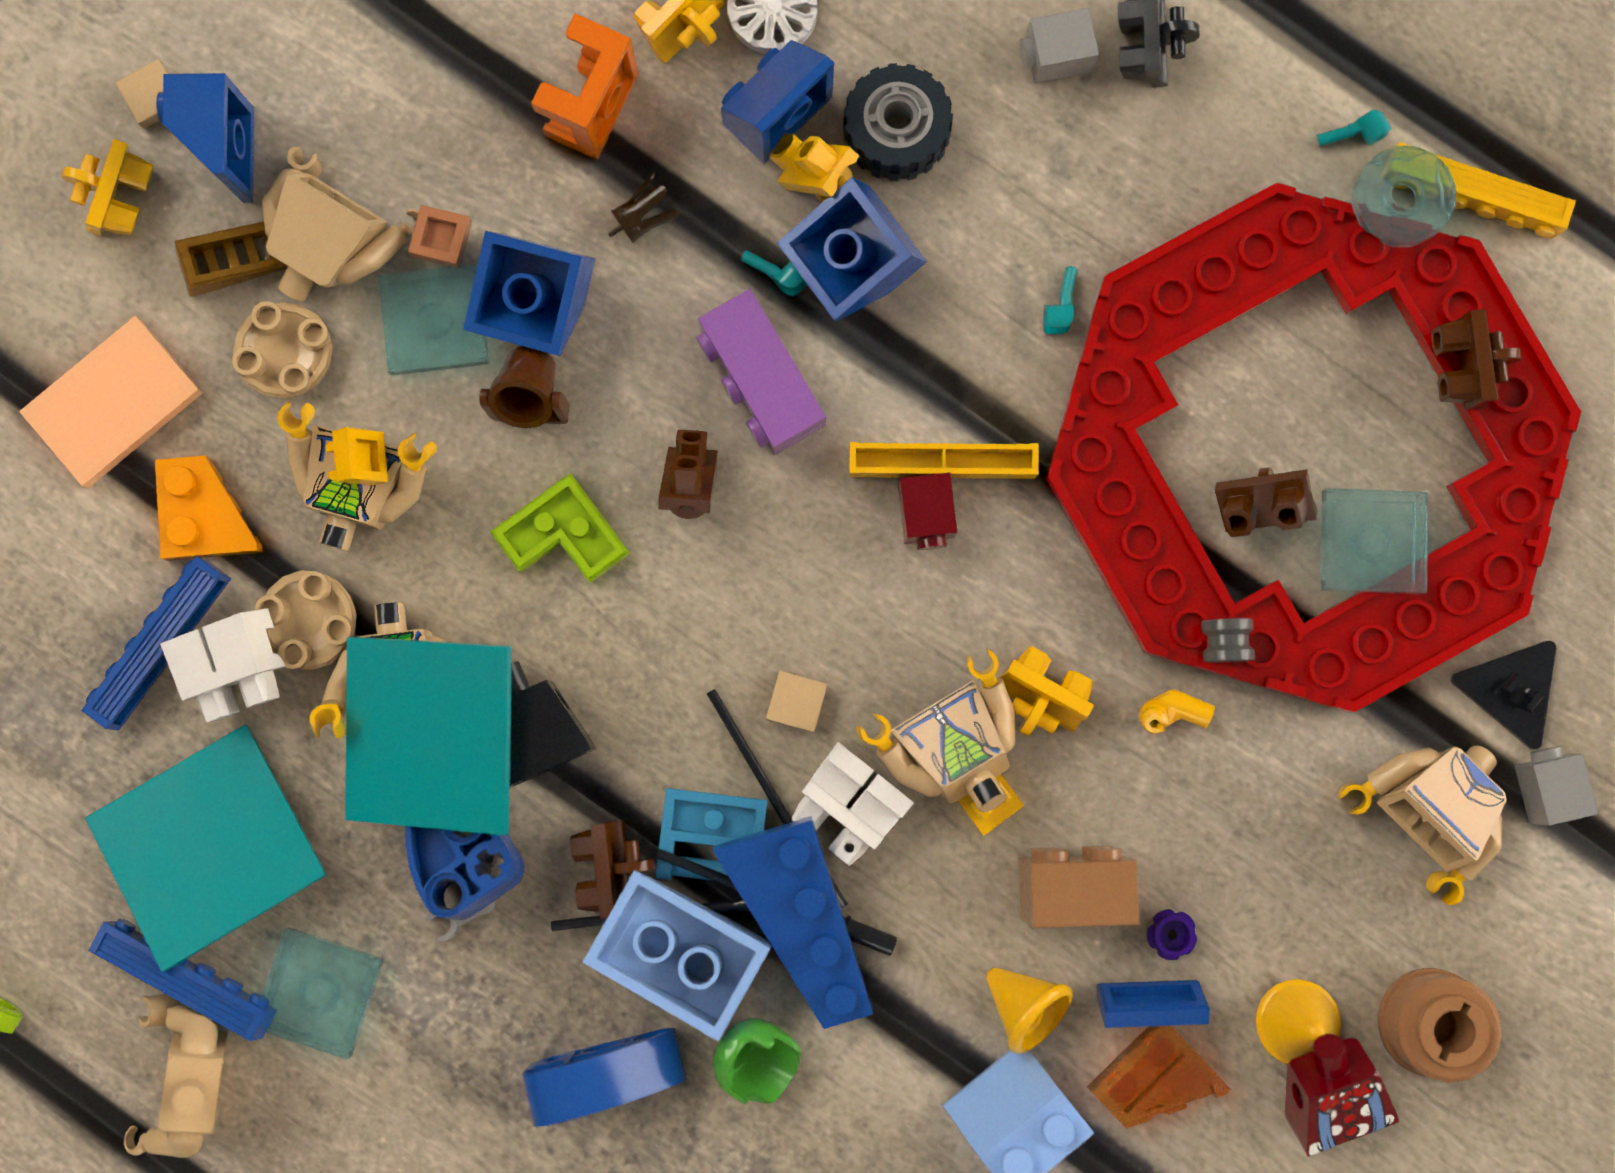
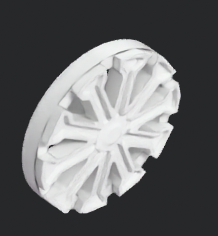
M727 0L728 21L733 33L745 46L763 54H767L775 47L781 50L790 40L803 44L814 30L818 17V0H743L750 3V5L740 7L735 5L736 0ZM805 6L810 8V12L807 14L795 10V8ZM754 17L746 26H740L738 23L740 19ZM789 21L802 26L803 29L799 33L794 32L789 25ZM762 27L765 29L764 37L760 41L754 39L753 35ZM774 31H781L784 36V42L777 43L774 40Z

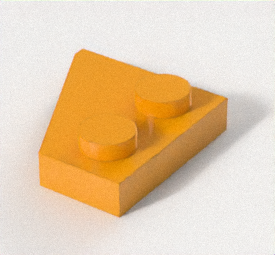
M204 455L155 460L160 559L169 561L192 559L196 556L204 558L263 553L261 542L258 537L253 535L241 515V508L233 495L228 493L222 483L223 478L211 458Z

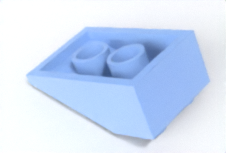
M634 870L584 958L583 963L719 1041L771 950L772 945L768 940L726 916Z

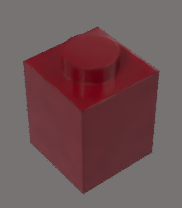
M951 473L900 478L898 493L904 543L916 542L917 550L947 547L946 539L954 538L958 533Z

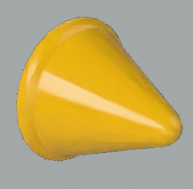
M991 968L986 974L987 984L1008 1038L1009 1049L1015 1054H1023L1030 1051L1044 1041L1058 1026L1071 1005L1073 992L1067 984H1056L1001 968Z
M1292 979L1276 984L1262 997L1256 1012V1029L1262 1045L1270 1055L1286 1065L1292 1059L1312 1052L1313 1043L1319 1036L1334 1034L1340 1037L1341 1018L1336 1002L1320 985L1308 980Z

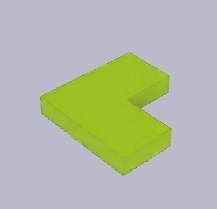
M571 473L490 531L491 535L520 573L531 567L556 547L562 545L588 582L592 583L630 555V552Z

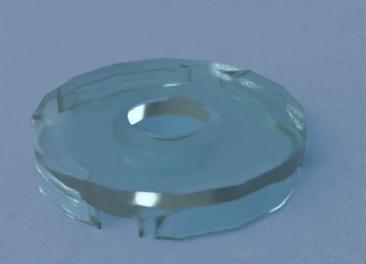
M1395 146L1379 152L1362 168L1353 186L1352 207L1360 226L1368 234L1371 232L1375 237L1381 239L1380 242L1392 247H1412L1428 241L1449 222L1456 206V185L1449 168L1434 153L1417 146ZM1396 185L1409 187L1415 195L1414 207L1410 209L1399 207L1392 198L1393 187Z

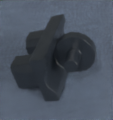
M1125 0L1118 2V22L1122 34L1144 31V44L1120 47L1119 68L1124 79L1149 78L1153 88L1168 86L1167 45H1171L1172 59L1185 58V44L1194 42L1199 38V24L1191 20H1185L1184 7L1181 6L1170 8V21L1166 22L1165 0Z

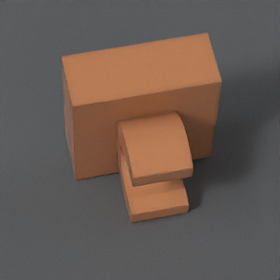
M420 205L408 253L412 258L460 269L472 220L466 215Z

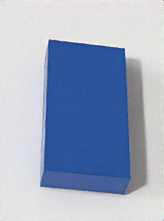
M1197 980L1097 984V1001L1105 1028L1209 1024L1210 1008L1201 985Z

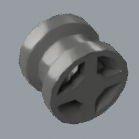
M1236 618L1201 621V632L1207 636V648L1202 652L1203 663L1254 661L1255 650L1249 645V634L1254 630L1253 619Z

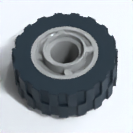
M892 63L884 68L879 69V67L870 70V74L866 77L862 76L856 82L854 90H850L847 96V106L844 107V140H847V146L851 147L859 155L857 165L863 170H869L872 176L879 179L880 177L889 178V181H899V179L904 178L908 180L915 179L918 174L923 172L926 174L933 169V164L936 161L940 162L944 156L945 147L949 144L953 123V114H951L952 103L950 97L946 96L944 92L945 87L940 81L937 82L933 79L930 72L925 69L924 71L916 69V66L911 64L900 66L897 63ZM899 116L908 120L910 124L905 128L895 129L890 127L886 121L891 117Z

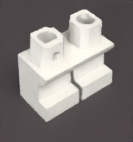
M268 608L241 612L204 626L201 629H196L160 643L181 700L196 698L206 723L240 712L231 688L234 685L239 684L247 708L280 698L273 671L285 667V663L279 655L273 653L266 630L274 628Z
M837 742L803 788L802 793L805 796L799 802L791 820L797 821L812 816L817 831L829 814L845 827L828 849L850 866L865 853L869 846L875 850L897 821L912 807L914 802L876 773L853 804L847 808L848 802L860 787L863 786L874 770Z

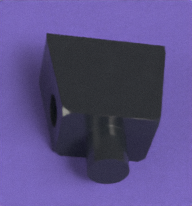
M519 661L511 663L510 788L596 750L592 739L552 681L545 680L530 687Z

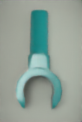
M1372 110L1361 116L1354 123L1318 134L1316 138L1320 147L1352 138L1360 133L1366 144L1371 146L1385 138L1392 128L1382 112Z
M748 250L741 257L742 262L772 278L777 286L788 296L797 295L808 285L791 262L781 270L775 264Z
M1067 266L1065 269L1059 305L1044 306L1043 325L1045 334H1065L1070 330L1074 319L1072 295L1078 272L1076 267Z

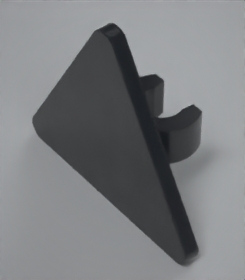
M1544 641L1454 673L1451 676V683L1529 749H1538L1542 746L1557 648L1556 644L1553 641Z

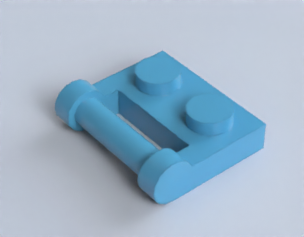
M666 788L659 848L675 854L676 841L715 846L764 831L768 800ZM680 856L727 875L719 861ZM657 859L656 879L671 881L672 876L710 880Z

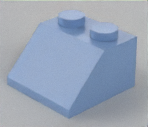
M1011 1050L1007 1051L942 1104L991 1173H1047L1094 1134L1086 1121L1030 1051L1023 1054H1015Z

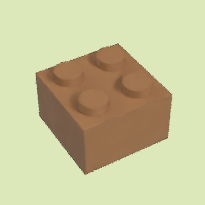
M1083 846L1082 856H1069V850H1062L1061 847L1031 848V857L1019 858L1021 919L1031 927L1140 925L1137 860L1122 856L1121 848H1113V846Z

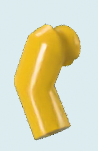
M1169 689L1147 700L1140 709L1139 719L1144 730L1152 734L1164 732L1165 727L1180 719L1206 729L1214 715L1215 706L1179 690Z

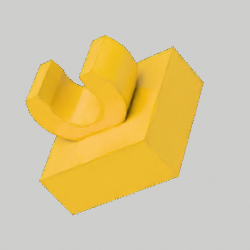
M351 427L332 431L333 441L325 446L326 452L334 453L335 470L327 472L329 479L336 480V482L363 485H378L388 482L384 432Z
M1001 774L995 778L1007 797L995 809L984 813L980 812L969 794L957 801L983 836L1024 806Z

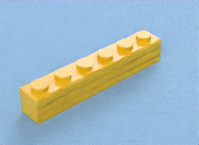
M1398 142L1389 151L1381 179L1388 181L1389 185L1393 188H1409L1418 191V195L1423 198H1439L1447 201V204L1453 208L1464 209L1466 207L1477 211L1476 214L1480 217L1488 219L1496 217L1505 220L1506 224L1510 227H1526L1535 230V234L1543 238L1557 237L1567 230L1576 200L1402 142Z
M850 442L849 477L904 478L948 472L951 473V478L1035 479L1039 475V443Z

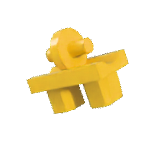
M668 0L660 7L653 1H645L634 12L633 17L655 56L666 64L682 47L687 49L696 39L708 47L717 39L710 25L720 16L719 10L726 2L725 0Z
M785 133L780 138L769 156L772 161L784 170L777 180L780 185L789 191L814 194L822 202L828 197H833L837 189L853 177L848 166L854 164L859 157L849 146L826 144L820 137L810 136L802 142L794 134Z
M113 139L101 177L95 175L100 159L85 154L80 169L65 166L61 178L74 185L69 200L72 203L85 206L89 191L95 192L85 222L87 232L102 236L103 230L112 233L131 236L138 218L139 208L117 201L114 197L119 184L146 193L154 165L137 155L129 153V144Z
M1029 646L1017 661L1013 659L1000 676L1009 697L1013 699L1012 705L1015 713L1024 718L1019 732L1028 737L1037 725L1053 734L1059 725L1073 733L1081 721L1088 718L1094 704L1088 702L1093 681L1085 675L1071 670L1063 677L1060 685L1044 677L1052 660L1046 653L1033 646Z

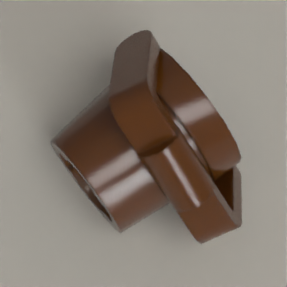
M518 346L511 350L499 375L491 383L490 389L482 388L479 396L480 405L490 419L523 429L536 428L543 424H567L570 407L562 392H553L556 371L553 357L549 353L524 346Z

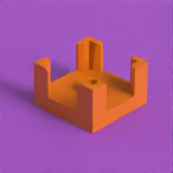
M575 13L566 30V36L568 39L583 45L577 70L588 78L584 83L581 94L577 97L549 83L543 82L539 85L531 105L535 112L550 119L549 123H545L542 129L545 137L598 160L636 82L639 72L629 37Z

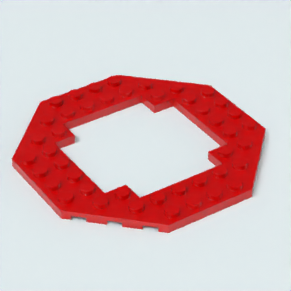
M1275 183L1104 276L1095 302L1046 481L1143 653L1352 713L1530 614L1534 598L1531 592L1537 568L1541 567L1552 528L1549 527V522L1555 500L1560 497L1569 462L1566 456L1572 433L1576 432L1578 428L1581 410L1480 240L1461 234L1458 237L1431 230L1432 226L1394 215L1390 218L1363 211L1364 207L1327 196L1323 199L1296 192L1295 187ZM1319 273H1322L1346 315L1389 292L1438 377L1444 372L1459 371L1458 355L1436 356L1432 347L1431 331L1439 325L1459 319L1469 311L1486 309L1489 333L1502 332L1504 347L1521 349L1522 359L1507 365L1509 382L1496 384L1498 400L1483 404V407L1480 409L1465 410L1464 403H1454L1488 461L1487 464L1446 486L1471 530L1305 622L1302 621L1279 580L1273 581L1234 603L1136 429L1168 413L1179 405L1155 363ZM1236 618L1253 619L1254 630L1249 634V645L1255 650L1254 661L1203 663L1202 652L1207 648V636L1201 632V621Z

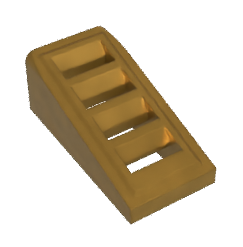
M264 221L175 240L176 255L190 297L213 292L287 269L288 266L269 254V259L262 261L259 259L253 239L262 236L266 247L268 236L265 234ZM243 242L249 264L240 265L234 247L235 244ZM223 248L229 268L220 270L214 251ZM204 255L209 273L199 274L194 257Z

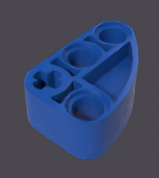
M405 826V845L412 878L425 907L435 916L450 920L470 918L513 889L522 879L524 861L509 835L473 833L464 837L461 831ZM493 856L504 859V863L498 866L502 871L499 876L488 874V869L494 867L489 862ZM457 882L462 890V898L455 908L449 910L444 902V893L451 884Z
M675 1028L655 1030L547 1057L531 1063L522 1072L534 1127L553 1125L604 1111L652 1095L687 1080Z

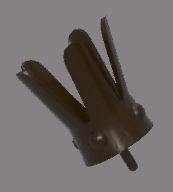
M654 171L628 202L611 210L620 226L609 233L610 237L624 230L631 242L634 243L652 228L682 215L681 211L672 209L641 220L667 193L666 187L656 186L635 201L654 178Z

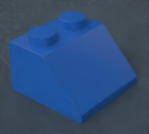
M790 40L781 50L777 47L771 49L757 66L758 72L746 84L742 81L736 83L722 100L721 115L723 125L763 164L770 159L771 152L785 133L795 135L833 98L834 62L827 55L793 40Z
M225 73L163 74V92H159L156 98V108L160 122L243 203H253L254 107Z
M853 177L838 188L833 197H828L777 242L778 246L834 321H839L890 294L927 263L926 259L870 185Z
M485 231L463 330L561 356L585 306L596 258L504 233Z

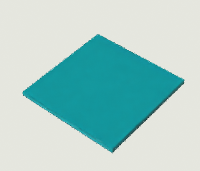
M347 637L345 820L495 835L509 834L512 646Z
M246 724L85 817L161 972L168 971L327 876L275 775Z

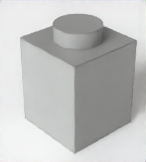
M1089 8L1030 19L1025 38L1020 39V54L1024 68L1032 69L1035 84L1092 73L1099 57V51Z
M1556 746L1530 752L1532 761L1514 765L1529 824L1550 826L1599 814L1583 754H1563L1562 747Z

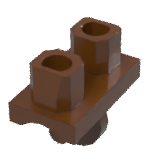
M1486 309L1469 311L1459 319L1439 325L1431 331L1432 347L1435 355L1457 354L1459 371L1444 372L1438 377L1437 384L1440 401L1464 403L1465 410L1480 409L1483 407V404L1498 400L1496 384L1509 382L1507 365L1520 361L1522 356L1521 349L1504 347L1502 332L1489 333Z
M677 430L676 447H668L659 493V510L670 509L673 514L685 519H693L702 516L704 513H710L718 450H707V432Z
M1271 467L1261 468L1258 471V477L1216 483L1215 494L1224 528L1231 537L1250 535L1251 531L1255 528L1276 526L1282 530L1298 529L1302 527L1303 522L1317 520L1318 511L1312 496L1307 469L1274 474Z
M624 820L590 825V830L571 835V855L574 861L594 860L596 880L577 882L575 894L578 910L599 912L600 918L608 917L634 870L642 873V871L656 869L655 858L640 859L639 840L626 841Z

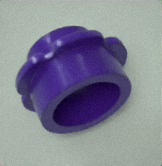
M1171 909L1162 910L1153 917V924L1147 928L1146 938L1151 948H1156L1157 954L1161 958L1177 960L1180 956L1189 954L1196 945L1195 923L1184 912L1174 913ZM1171 929L1176 931L1174 939H1169L1167 936L1168 931Z

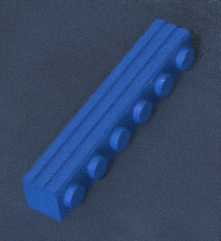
M196 556L194 560L186 563L181 571L182 576L175 585L170 586L163 594L162 603L156 611H152L143 622L144 627L138 635L127 642L124 647V654L118 662L113 663L105 673L106 678L100 686L93 689L87 696L86 705L81 711L105 729L119 731L167 667L168 663L160 643L193 631L232 579L208 560Z
M118 918L117 921L102 923L88 950L89 952L224 1026L248 1041L263 1039L277 1012V1009L268 1005L270 1002L268 998L258 993L250 995L241 990L243 985L231 978L223 980L214 975L216 970L204 963L196 965L188 959L166 972H161L144 936L135 931V924Z

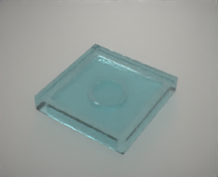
M477 264L463 265L460 269L446 267L378 275L387 370L391 376L489 364L487 337L463 330Z
M1336 488L1322 490L1321 591L1396 594L1427 593L1428 492Z
M290 927L285 928L262 993L263 996L270 1000L268 1005L277 1009L266 1033L348 1060L352 1057L385 959Z

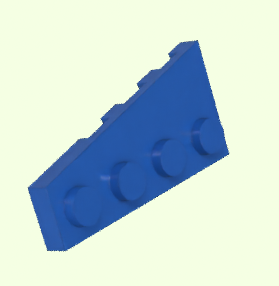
M812 816L715 845L712 851L823 1029L873 1015V1007Z

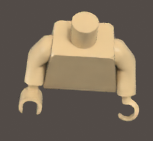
M292 147L287 153L290 169L281 171L263 197L262 206L265 234L268 236L266 251L269 255L288 266L278 285V289L290 298L305 301L314 282L325 288L342 284L351 285L380 269L407 244L406 236L412 237L414 228L409 227L405 223H401L398 227L389 225L386 228L388 224L386 220L317 179L322 171L321 162L317 154L312 156L309 163L299 165L304 158L301 147ZM407 210L406 214L417 219L418 210Z
M166 994L143 996L141 1001L147 1003L149 1016L139 1017L140 1025L144 1028L167 1025L174 1033L168 1053L158 1127L151 1128L147 1133H143L139 1138L137 1146H135L134 1136L138 1128L134 1125L130 1126L124 1136V1146L127 1152L134 1156L141 1155L146 1151L156 1155L180 1158L190 1157L200 1151L203 1135L213 1134L228 1031H218L215 1021L190 1008L177 1005V1001Z

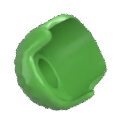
M757 1018L745 1019L728 1029L717 1044L713 1056L715 1079L722 1090L740 1103L747 1104L749 1101L766 1104L773 1103L782 1095L798 1071L801 1048L788 1033L772 1022Z

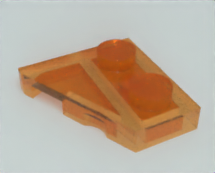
M1148 1026L1087 1086L1126 1129L1148 1122L1157 1114H1171L1186 1109V1103L1212 1094L1218 1098L1226 1095L1231 1090L1172 1026Z

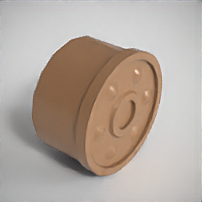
M1421 968L1402 975L1387 989L1378 1010V1030L1385 1049L1398 1064L1418 1075L1446 1083L1467 1081L1485 1071L1498 1053L1502 1036L1499 1012L1484 991L1472 982L1466 981L1449 971L1437 968Z

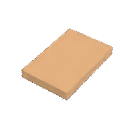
M134 316L19 412L79 484L89 489L203 394V392L140 318Z

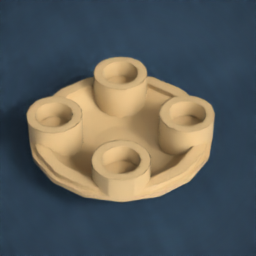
M270 301L260 302L253 308L251 315L246 318L236 333L232 351V364L245 383L264 396L285 399L303 395L318 385L330 368L333 354L330 331L317 314L302 305L285 302L276 304Z
M301 570L283 576L268 589L266 595L262 596L255 605V610L268 608L274 628L266 630L273 653L282 658L285 667L288 669L314 670L332 664L347 649V637H354L357 614L351 595L338 580L323 572Z

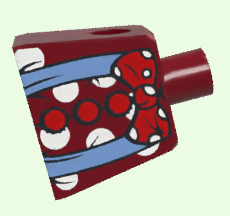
M1334 1034L1321 1035L1314 1041L1312 1052L1296 1057L1287 1064L1285 1118L1307 1157L1399 1123V1117L1382 1078L1358 1039L1350 1037L1343 1040Z

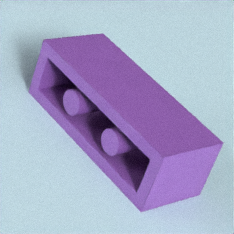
M751 289L746 290L698 318L702 334L696 336V339L708 361L711 363L718 359L727 373V376L722 378L721 382L733 403L737 405L743 401L750 412L752 419L746 421V424L760 448L768 444L774 455L826 426V415Z

